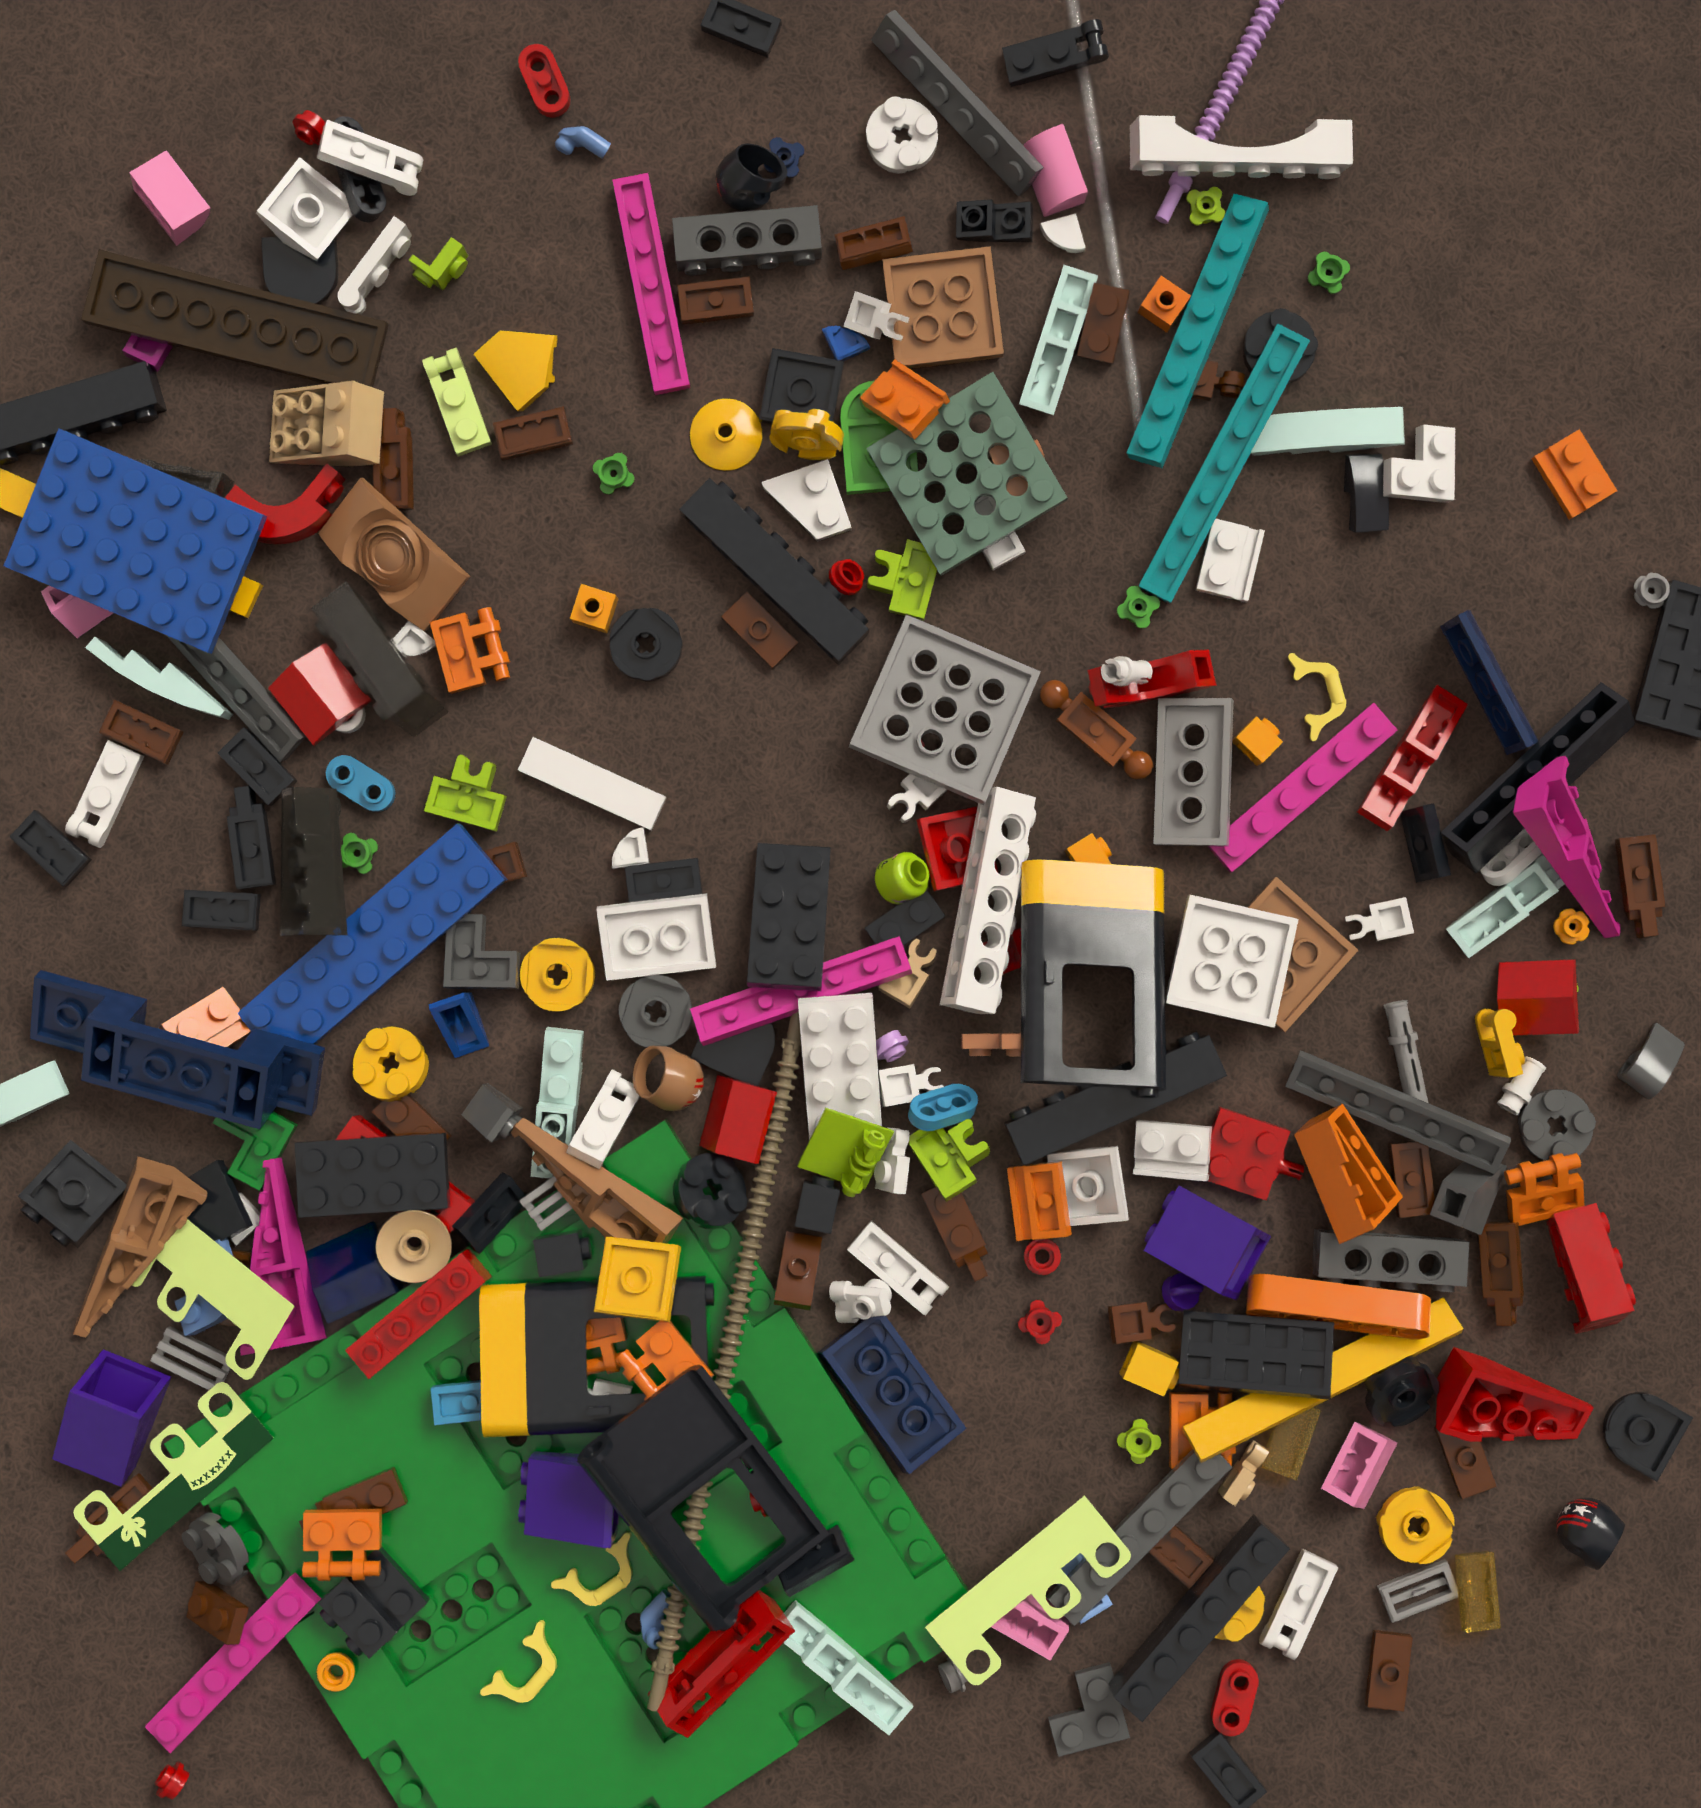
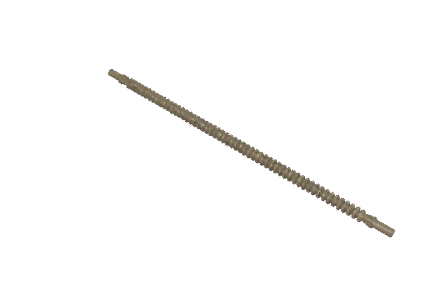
M799 1012L790 1017L786 1039L782 1038V1060L777 1061L780 1071L775 1072L778 1081L772 1083L776 1087L777 1094L765 1137V1144L762 1149L763 1154L759 1160L760 1166L755 1167V1170L758 1172V1176L753 1178L756 1186L750 1189L754 1193V1197L748 1199L752 1207L746 1210V1213L749 1214V1219L744 1220L747 1229L741 1232L745 1236V1240L739 1242L743 1246L742 1252L737 1253L741 1260L735 1263V1266L738 1267V1272L733 1273L736 1283L730 1285L734 1289V1293L728 1295L732 1303L726 1306V1309L729 1310V1315L724 1316L727 1326L721 1328L725 1332V1336L719 1339L723 1346L717 1349V1352L721 1355L720 1359H715L718 1369L713 1370V1374L716 1375V1379L713 1381L728 1400L731 1399V1396L727 1394V1391L733 1388L730 1379L735 1378L732 1368L738 1366L734 1362V1358L740 1355L736 1348L742 1345L739 1335L744 1334V1331L741 1330V1325L747 1323L743 1319V1315L749 1312L745 1305L751 1302V1299L747 1297L748 1292L753 1291V1288L750 1287V1282L755 1281L752 1272L758 1269L754 1262L760 1259L756 1252L757 1249H762L759 1239L764 1238V1235L761 1234V1229L766 1228L763 1219L769 1216L765 1209L771 1206L767 1198L773 1195V1192L770 1191V1186L775 1185V1181L772 1180V1176L777 1174L774 1166L780 1163L776 1156L782 1153L778 1145L784 1142V1139L781 1138V1133L786 1132V1128L783 1127V1123L788 1122L785 1113L791 1110L787 1103L793 1100L789 1092L795 1089V1086L792 1085V1080L797 1079V1076L794 1075V1070L799 1069V1065L796 1064L799 1052L802 1051ZM708 1481L691 1495V1499L686 1500L689 1509L683 1512L687 1519L682 1521L681 1525L685 1527L684 1532L695 1546L696 1542L702 1539L698 1532L704 1529L700 1522L701 1519L706 1518L703 1509L709 1506L705 1499L711 1496L707 1488L713 1485L712 1481ZM674 1584L667 1588L671 1596L665 1599L669 1606L663 1609L666 1619H662L661 1624L664 1626V1629L658 1632L662 1639L656 1642L659 1652L651 1668L654 1671L647 1709L658 1712L657 1709L665 1695L669 1674L674 1672L673 1654L674 1651L679 1649L676 1640L681 1639L678 1629L684 1627L680 1619L686 1616L682 1609L688 1606V1602Z

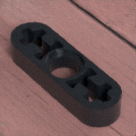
M342 116L334 121L364 133L361 125L353 118ZM336 166L351 213L362 222L376 221L386 206V198L381 183L366 176L357 177L349 170ZM364 196H365V199H366L367 203H373V204H374V206H373L372 209H370V207H369V205H368L367 203H362V202H361V200L363 199Z

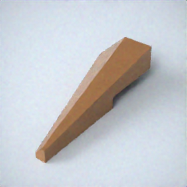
M522 1118L514 1125L511 1134L514 1138L520 1136L535 1152L532 1159L537 1166L544 1163L556 1177L553 1185L589 1229L595 1227L604 1238L607 1236L666 1244L671 1240L683 1217L605 1168L601 1167L598 1169L566 1153L568 1145L527 1119Z
M137 1156L77 1318L73 1335L87 1337L93 1325L103 1314L108 1313L113 1307L114 1301L125 1289H129L157 1257L169 1238L177 1229H181L185 1225L187 1218L197 1206L205 1202L207 1198L206 1190L173 1166Z

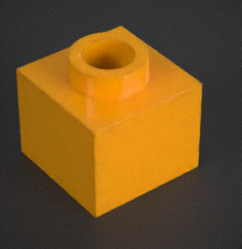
M581 584L570 619L573 623L608 633L618 597L615 594ZM590 601L599 602V609L594 613H590L586 609Z
M1257 716L1250 720L1232 739V743L1256 766L1262 764L1283 741L1278 737L1280 732L1273 723L1266 718L1261 721Z
M1093 833L1064 850L1071 862L1111 864L1108 857L1112 856L1108 845L1102 837L1096 839Z

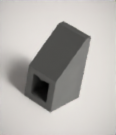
M489 1083L482 1084L461 1115L486 1139L494 1142L512 1136L511 1131L514 1125L522 1119L519 1114L523 1107Z
M1463 1161L1442 1181L1430 1215L1481 1235L1507 1166L1500 1164L1496 1174H1493Z

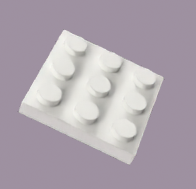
M1188 895L1166 991L1165 1003L1275 1028L1299 919Z

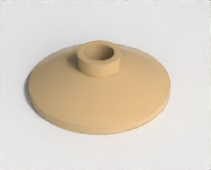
M419 1210L404 1211L391 1217L380 1229L376 1241V1254L383 1269L392 1277L409 1283L424 1282L432 1278L447 1265L452 1250L451 1237L444 1223L436 1216ZM411 1237H417L421 1240L422 1244L418 1247H413L408 1243V1240Z

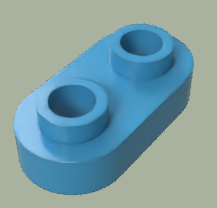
M347 755L337 756L329 762L326 768V779L329 785L370 811L381 812L388 809L394 802L395 788L392 782L362 762ZM343 767H348L350 771L349 777L341 780L338 776L339 770ZM374 786H378L381 790V794L377 799H371L369 796V791Z
M951 1084L919 1094L911 1101L908 1112L909 1121L913 1126L923 1131H934L972 1118L975 1114L978 1096L972 1088L963 1084Z

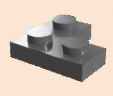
M467 914L446 932L443 987L446 989H519L521 953L518 951H485L486 916L483 914Z
M1110 1662L1074 1671L1083 1708L1048 1717L1058 1757L1130 1738L1122 1705L1113 1697L1109 1687V1682L1114 1678Z

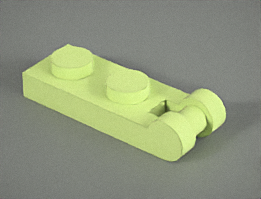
M457 348L446 351L447 355L436 359L431 356L423 359L422 362L457 456H461L492 445L459 351ZM453 369L456 378L443 382L440 373Z

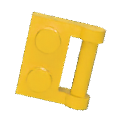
M1482 1009L1478 1011L1475 1016V1024L1489 1075L1505 1078L1522 1075L1521 1065L1525 1064V1057L1520 1044L1515 1043L1512 1029L1516 1024L1515 1014L1507 1009H1499L1497 1011Z

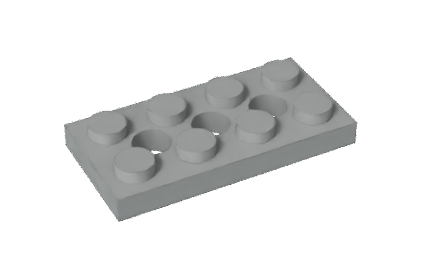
M1158 698L1154 845L1229 846L1234 706L1232 698ZM1192 726H1201L1204 730L1203 741L1195 746L1188 745L1185 740L1186 731ZM1192 762H1198L1203 767V775L1196 782H1188L1184 777L1185 767ZM1189 799H1198L1202 804L1201 814L1197 818L1187 819L1183 814V805Z

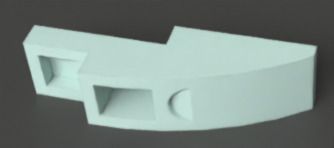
M547 1027L544 1037L540 1095L536 1108L535 1125L569 1146L575 1135L583 1065L581 1058L584 1031ZM532 1159L531 1177L551 1178L553 1176L544 1163L537 1166Z

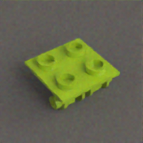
M825 1107L797 1167L841 1181L842 1192L848 1197H855L856 1194L866 1189L874 1173L875 1166L880 1161L894 1130Z

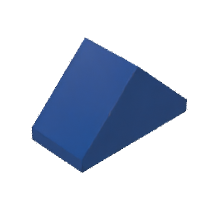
M464 992L429 1004V1010L455 1058L489 1047L472 992Z

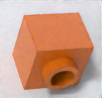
M1160 276L1140 305L1138 313L1168 333L1188 304L1191 295L1163 276ZM1160 297H1166L1172 301V304L1168 306L1163 305L1160 302Z

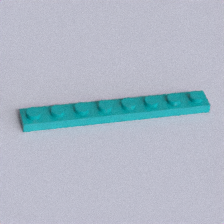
M1233 194L1126 452L1129 459L1163 468L1269 211L1268 202Z
M1277 323L1138 586L1142 590L1157 596L1169 604L1172 602L1310 342L1309 339Z

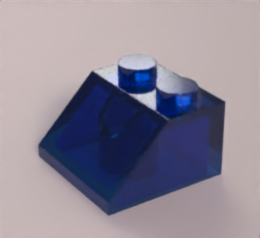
M374 1221L306 1251L312 1290L328 1324L404 1288L402 1282L389 1275L379 1263L376 1254V1241L379 1231Z

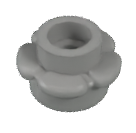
M1648 573L1647 576H1640L1635 581L1634 589L1636 593H1634V598L1641 606L1647 605L1651 609L1658 608L1663 605L1664 600L1668 597L1670 585L1667 579L1660 574ZM1650 587L1654 589L1653 594L1648 592Z
M949 1657L946 1658V1662L938 1665L945 1687L949 1693L958 1690L965 1692L966 1686L964 1683L968 1680Z

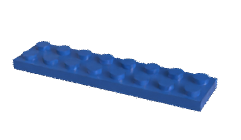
M457 823L238 1012V1015L251 1031L255 1028L316 1045L508 879L460 823Z

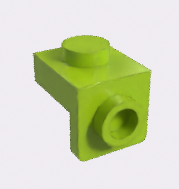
M451 237L430 266L413 254L408 261L415 270L412 275L428 288H431L434 284L441 290H444L452 278L458 279L463 274L468 264L466 260L468 254L464 246Z

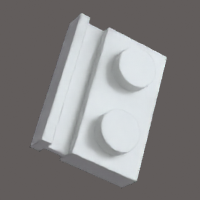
M1215 519L1209 530L1195 591L1247 603L1265 530H1255L1248 526Z
M1147 1120L1136 1121L1135 1167L1133 1174L1208 1181L1212 1126Z

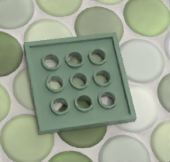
M994 372L950 397V402L947 405L943 404L938 409L939 414L915 440L897 429L866 448L941 576L1068 500V497ZM984 414L990 418L991 425L987 431L976 433L971 430L970 421L975 415ZM946 433H952L959 439L958 447L952 452H943L938 447L940 437ZM997 445L1004 446L1009 451L1008 460L1000 465L993 464L988 459L990 449ZM920 452L927 457V464L921 471H911L907 467V459L912 453ZM967 464L974 466L978 472L976 479L969 484L959 482L956 477L958 469ZM1014 477L1024 478L1028 483L1027 491L1021 496L1009 494L1006 487L1010 479ZM931 484L942 485L946 490L943 500L938 503L927 501L925 498L927 487ZM982 496H990L996 502L995 510L989 515H980L975 510V503ZM958 515L964 520V527L961 532L951 535L944 531L943 523L948 516Z

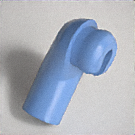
M585 126L563 128L558 133L559 138L555 142L556 149L565 155H570L576 146L585 147L601 159L611 145L610 142Z
M665 1589L640 1614L642 1638L651 1649H659L656 1646V1642L662 1639L658 1632L664 1629V1626L661 1624V1620L664 1619L665 1615L663 1609L669 1606L665 1599L671 1596V1593Z

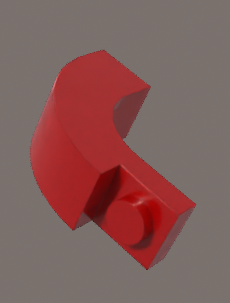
M326 464L303 494L288 504L280 506L262 504L236 485L226 495L225 499L268 516L257 542L287 544L308 538L322 529L332 516L324 506L327 502L332 504L339 498L344 489L342 484L346 479L329 464Z
M1189 650L1165 658L1148 661L1152 666L1153 673L1151 679L1146 678L1149 682L1145 684L1130 683L1127 686H1116L1102 678L1101 667L1088 670L1089 690L1094 699L1095 706H1104V708L1133 705L1216 686L1209 650Z

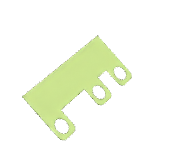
M187 1219L185 1225L181 1229H177L164 1244L163 1250L136 1279L132 1286L138 1287L143 1283L156 1259L172 1272V1275L157 1299L159 1309L175 1322H180L185 1318L198 1294L241 1329L226 1354L225 1360L228 1367L243 1379L249 1380L256 1373L295 1306ZM174 1287L182 1288L186 1294L185 1305L179 1311H172L166 1302L168 1292ZM243 1344L251 1345L255 1351L254 1363L247 1369L240 1368L235 1361L236 1350Z

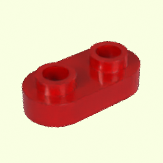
M532 44L527 46L520 53L518 64L534 104L542 115L550 118L559 117L568 110L571 99L554 55L544 45ZM537 62L545 65L543 70L539 72L532 70V66ZM557 95L559 99L555 104H548L546 102L547 97Z
M1231 1660L1223 1666L1220 1672L1211 1708V1719L1215 1728L1225 1736H1237L1243 1733L1249 1724L1259 1679L1253 1666L1245 1660ZM1239 1676L1246 1677V1683L1241 1687L1235 1686V1679ZM1228 1713H1236L1237 1719L1234 1722L1227 1723L1225 1721Z

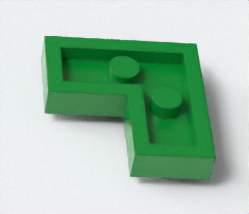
M274 1111L261 1129L215 1118L213 1124L244 1140L227 1174L259 1191L263 1190L266 1168L262 1167L263 1161L282 1156L298 1124Z

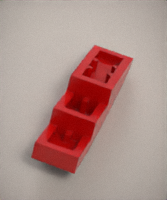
M1436 685L1380 771L1357 813L1388 832L1394 826L1408 799L1415 794L1429 767L1439 757L1468 704L1439 685Z

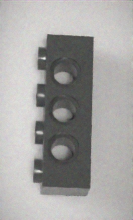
M818 205L672 218L678 272L685 271V274L689 276L703 275L707 272V269L721 268V271L727 273L738 272L743 269V266L757 265L759 269H773L778 267L781 262L792 261L796 266H808L814 264L815 259H822ZM782 233L790 234L794 238L788 245H779L775 242V238ZM750 236L758 242L754 247L745 249L738 244L739 241L744 237ZM708 240H717L721 243L720 248L714 252L705 251L702 247Z
M1314 1229L1312 1273L1322 1277V1281L1344 1284V1279H1357L1360 1286L1381 1287V1281L1395 1282V1288L1417 1290L1418 1284H1432V1290L1455 1292V1286L1467 1287L1469 1242L1461 1238L1367 1232L1339 1244L1334 1230ZM1353 1249H1358L1361 1256L1359 1264L1353 1268H1347L1345 1264L1346 1254ZM1389 1252H1395L1397 1256L1395 1267L1391 1270H1384L1382 1267L1384 1255ZM1431 1254L1434 1260L1433 1267L1430 1271L1422 1273L1419 1269V1261L1424 1255Z

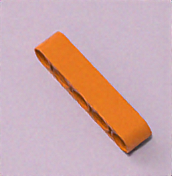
M1254 1274L1248 1278L1246 1314L1248 1316L1334 1322V1329L1407 1339H1425L1430 1336L1431 1298L1424 1294L1271 1274Z

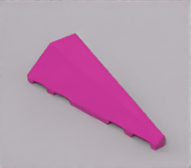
M1566 756L1557 757L1518 787L1513 813L1603 937H1617L1620 935L1621 927L1619 922L1615 921L1607 904L1612 900L1609 890H1601L1598 879L1602 867L1587 819H1583L1574 800L1579 797L1577 787L1568 786L1566 780L1569 762Z
M282 1158L263 1161L262 1167L266 1168L263 1192L259 1193L258 1204H261L259 1225L255 1227L250 1270L295 1306L269 1350L327 1338ZM243 1344L240 1347L241 1356L255 1353L253 1347L249 1344Z

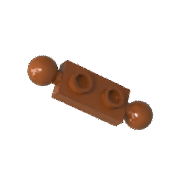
M1050 680L1042 686L1040 690L1042 703L1048 708H1060L1063 711L1056 721L1111 768L1120 759L1124 762L1126 774L1133 779H1144L1151 773L1153 761L1149 754L1140 750L1132 751L1129 748L1137 738L1099 706H1095L1094 702L1085 694L1080 692L1072 700L1069 697L1067 686L1059 680Z

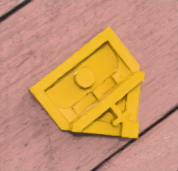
M500 330L473 355L517 411H524L548 389L549 382L554 383L555 381L552 369L554 347H557V335Z

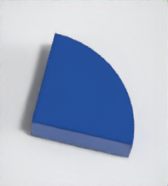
M829 326L822 329V333L835 360L845 361L870 349L866 339L855 331L840 326Z

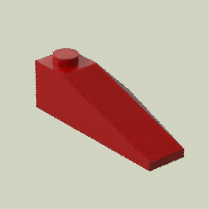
M1453 1347L1437 1377L1439 1393L1436 1405V1429L1440 1433L1469 1442H1482V1438L1499 1437L1502 1441H1514V1437L1534 1436L1536 1440L1577 1439L1594 1409L1591 1404L1486 1357Z

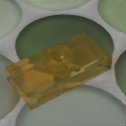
M1312 1407L1274 1426L1266 1445V1450L1269 1453L1260 1465L1261 1468L1297 1481L1321 1410L1317 1407Z
M1481 1551L1456 1554L1455 1563L1461 1631L1469 1633L1500 1629L1494 1552Z

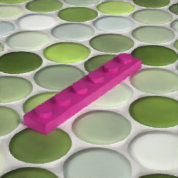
M644 173L613 179L654 393L659 395L690 389L649 175Z
M1372 703L1230 825L1229 846H1208V848L1230 873L1233 872L1398 730L1377 705Z
M900 936L823 962L821 991L751 987L691 1008L690 1011L702 1046L792 1016L799 1012L798 998L855 994L910 975L912 970Z
M295 1572L244 1624L240 1643L233 1645L224 1644L152 1718L145 1728L171 1753L321 1598Z

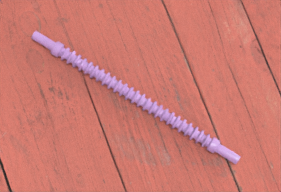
M1284 0L1259 1L1260 7L1254 11L1256 17L1250 19L1252 26L1246 27L1245 32L1247 35L1241 37L1242 44L1236 47L1238 53H1234L1231 57L1233 62L1227 64L1229 71L1224 72L1222 75L1224 80L1218 82L1219 89L1213 92L1215 99L1209 100L1211 108L1204 110L1206 117L1200 118L1199 122L1202 126L1195 128V133L1197 134L1195 136L1208 141L1215 139L1214 132L1220 130L1218 123L1223 122L1225 119L1223 114L1229 112L1227 104L1230 105L1234 102L1232 95H1237L1239 91L1236 86L1243 84L1241 77L1247 76L1246 68L1252 66L1250 59L1256 58L1257 53L1255 50L1261 48L1260 41L1266 38L1264 32L1270 30L1271 26L1269 23L1274 22V14L1280 10L1278 5L1283 4ZM1177 171L1172 173L1168 182L1170 188L1155 216L1159 222L1168 224L1182 194L1187 193L1193 183L1191 177L1195 176H1179Z

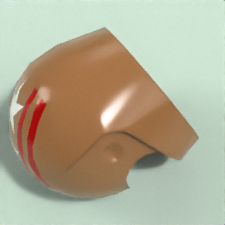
M649 1046L642 1051L636 1060L633 1070V1086L640 1097L660 1109L678 1111L689 1107L699 1098L704 1086V1075L700 1064L689 1056L667 1046ZM662 1053L665 1070L659 1088L652 1094L646 1086V1071L651 1060Z

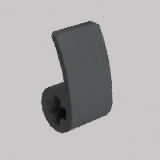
M1654 1023L1642 1049L1628 1057L1618 1071L1617 1077L1646 1099H1652L1662 1090L1675 1069L1684 1049V1042L1660 1024Z

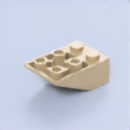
M355 381L275 390L272 405L269 462L299 465L329 464L330 466L379 464L384 391Z

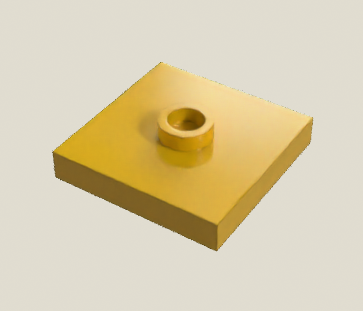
M606 1236L594 1312L670 1322L681 1246Z

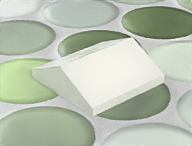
M300 157L256 212L261 220L284 244L315 261L320 258L353 215L345 193Z
M1118 1146L1092 1147L1047 1155L1048 1163L1062 1161L1070 1226L1129 1220Z

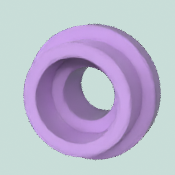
M894 1030L877 1039V1060L886 1059L887 1062H892L906 1053L904 1047L909 1043L907 1037L901 1036L899 1030Z

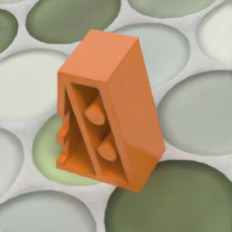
M1343 1103L1310 1119L1294 1134L1339 1244L1374 1230L1403 1198Z

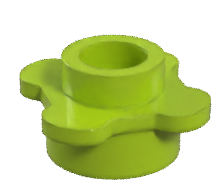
M1211 187L1208 191L1201 192L1194 189L1188 193L1186 200L1190 204L1191 215L1189 219L1192 224L1199 226L1212 221L1219 223L1223 220L1225 210L1221 208L1220 199L1222 191L1218 187ZM1207 203L1209 208L1204 209L1202 205Z
M1136 1419L1126 1433L1122 1432L1117 1436V1444L1131 1454V1460L1134 1463L1141 1464L1145 1462L1146 1457L1150 1456L1154 1450L1160 1448L1161 1438L1156 1434H1152L1145 1420ZM1137 1438L1143 1440L1140 1445L1136 1444Z

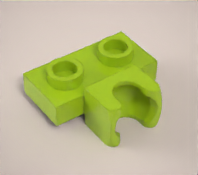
M907 539L903 557L892 552L876 550L875 561L886 566L889 572L884 577L870 576L867 587L879 592L893 594L889 612L903 616L907 614L924 621L937 569L922 543Z
M460 754L455 762L451 776L452 781L436 776L433 777L424 811L497 832L507 796L490 791L496 772V765L485 762L481 772L478 775L471 776L469 774L470 760Z
M966 1119L948 1130V1133L943 1128L934 1131L919 1129L909 1136L908 1145L946 1202L977 1183V1179L970 1170V1167L987 1157L990 1153V1148L984 1141L974 1146L965 1143V1140L974 1132L971 1119Z

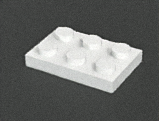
M707 893L597 906L606 981L716 968Z

